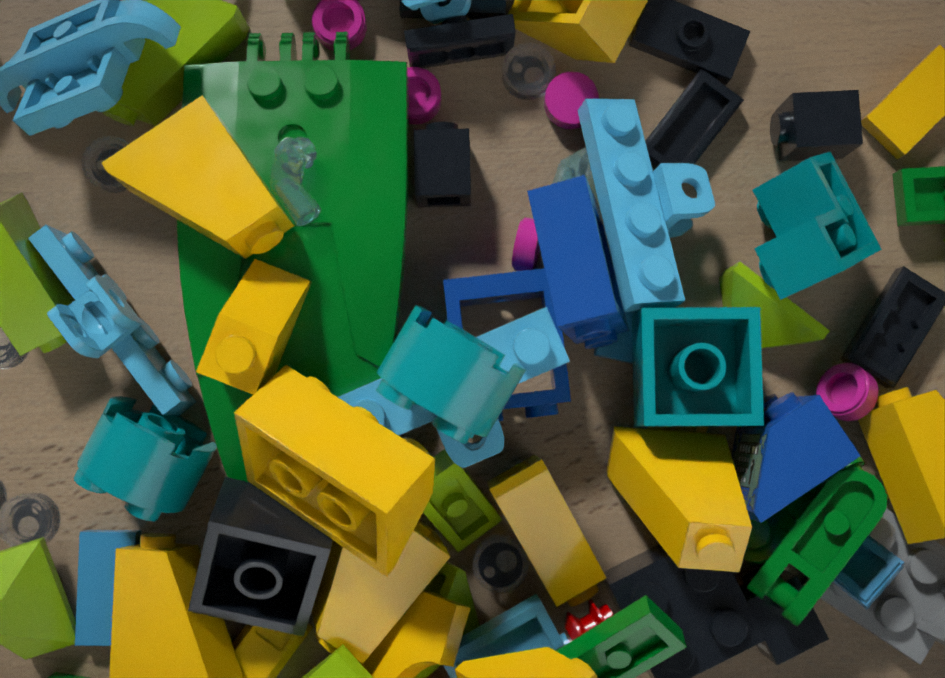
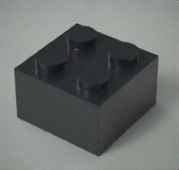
M225 477L208 522L188 611L304 637L333 540L250 482Z
M660 544L604 571L607 578L603 582L618 612L647 595L683 631L687 647L647 670L651 678H692L766 640L733 572L678 568Z

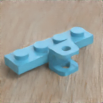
M585 99L577 111L624 312L638 311L641 308H676L685 301L670 238L685 234L693 226L692 218L702 217L715 207V200L707 172L704 168L689 163H661L653 171L635 99ZM682 183L692 185L697 192V198L688 197L682 190Z
M49 225L43 226L28 238L75 299L68 306L57 304L47 312L48 317L68 344L79 354L96 359L112 348L162 415L180 416L194 405L196 400L187 390L192 386L191 380L173 360L167 363L154 347L159 343L157 335L144 320L136 315L127 303V297L118 284L108 275L100 276L89 262L94 258V254L84 240L73 231L66 234Z
M547 307L477 336L478 339L506 355L500 364L502 368L509 372L512 365L518 363L526 369L519 383L570 362ZM382 378L338 396V398L352 407L360 406L365 408L376 417L381 425L397 435H402L432 422L437 416L421 406L413 404L411 409L407 410L384 398L376 391ZM498 419L487 437L482 436L479 441L473 443L467 442L463 444L437 429L449 457L462 468L496 455L504 448L503 430Z

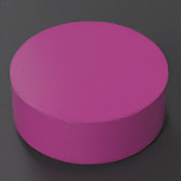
M321 0L313 11L312 24L320 43L327 49L334 51L336 32H348L350 50L356 48L363 41L367 31V22L364 10L357 0Z
M419 67L407 68L409 79V124L418 125L430 121L438 113L442 101L441 88L437 78L431 72Z
M571 71L559 74L549 83L545 93L544 109L547 117L558 127L564 129L580 128L581 124L577 110L585 99H599L597 87L588 76L582 73Z
M524 217L519 223L512 254V268H514V271L536 269L540 246L534 219Z
M841 363L831 367L822 375L817 385L816 395L821 396L835 418L842 421H855L866 416L875 406L878 399V385L874 377L860 366L853 363Z

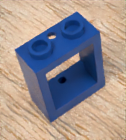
M585 175L527 191L557 327L575 344L584 343L585 349L601 348L618 342L617 334L629 332V327L622 306L600 207Z
M545 268L443 280L447 320L459 328L463 329L460 307L541 298L542 308L547 307L564 346L563 331L557 327ZM567 363L550 370L551 390L512 394L504 409L524 407L526 418L559 414L557 403L571 402ZM503 410L498 417L499 421H504Z

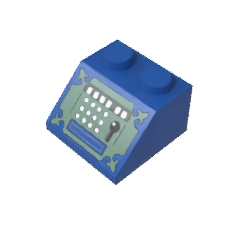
M791 392L779 399L776 394L769 395L763 399L764 426H741L736 428L731 456L751 520L762 523L861 456L820 395L796 397L794 392Z

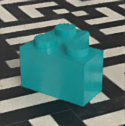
M831 151L810 157L752 190L758 200L757 211L762 222L768 228L773 229L776 238L754 248L760 259V273L765 282L776 290L780 300L834 276L882 250Z

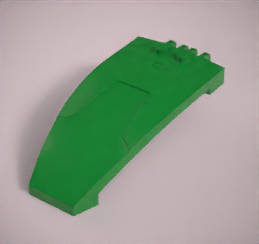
M315 32L303 33L302 60H296L297 45L294 33H282L279 42L280 61H264L266 58V46L261 33H250L247 41L246 61L184 65L182 108L203 95L224 122L294 226L283 233L282 240L274 248L261 254H252L245 259L177 219L180 280L194 367L196 371L220 311L254 259H257L312 281L276 373L287 365L306 378L312 376L319 379L328 387L333 395L338 397L380 379L381 377L377 374V370L397 338L404 274L408 204L409 79L407 62L350 60L348 32H336V39L334 40L335 60H318L320 56L319 41L316 38ZM196 372L211 430L226 475L229 478L248 482L234 412L253 394Z

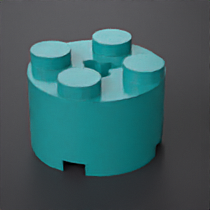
M415 305L377 370V374L382 380L376 391L387 400L404 409L410 410L412 405L415 404L437 415L432 425L458 442L466 444L469 438H473L475 434L487 437L526 369L520 364L515 363L508 372L500 366L506 355L447 320L443 324L432 318L430 323L427 324L432 312Z
M115 396L108 401L77 461L78 470L74 476V481L82 488L91 492L109 493L125 501V509L133 516L142 520L155 522L162 512L177 513L183 511L217 448L215 442L204 445L202 442L207 433L181 416L162 415L155 405L151 407L149 413L132 409L137 399Z

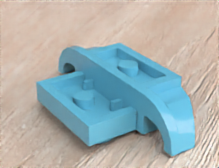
M94 0L28 30L21 48L8 62L0 67V106L6 113L13 111L22 93L19 86L22 85L26 89L12 121L29 136L52 127L56 129L63 128L75 118L93 111H107L120 100L123 94L121 87L129 65L139 60L145 44V38L151 39L167 49L175 46L181 26L163 10L143 0Z

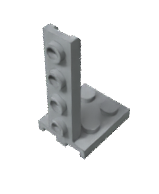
M886 508L882 519L869 536L904 561V568L867 610L833 582L820 599L909 659L921 665L935 641L945 645V547L935 540L908 544L896 514ZM806 575L804 576L803 580L801 581L802 586L805 584V582H806V581L808 580V578H809V577H807Z

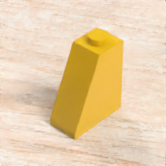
M203 95L102 162L105 170L130 192L245 259L252 254H261L274 248L282 240L283 233L294 226L224 122Z
M908 387L878 396L876 402L878 408L871 410L866 416L858 419V422L908 544L943 539L945 538V399L937 390L912 397Z
M614 426L606 469L607 477L677 567L740 572L752 524L726 436L723 434Z
M532 455L487 481L490 492L556 607L566 601L569 606H576L594 596L599 591L596 584L607 577L543 460Z
M419 520L395 568L387 577L335 541H332L331 551L312 609L316 628L315 636L319 643L330 653L344 645L363 664L451 557L438 534Z
M151 533L140 535V544L116 548L109 678H243L224 619L188 611L201 557L198 545L176 544L175 534Z

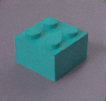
M760 307L641 308L632 316L634 427L764 426Z

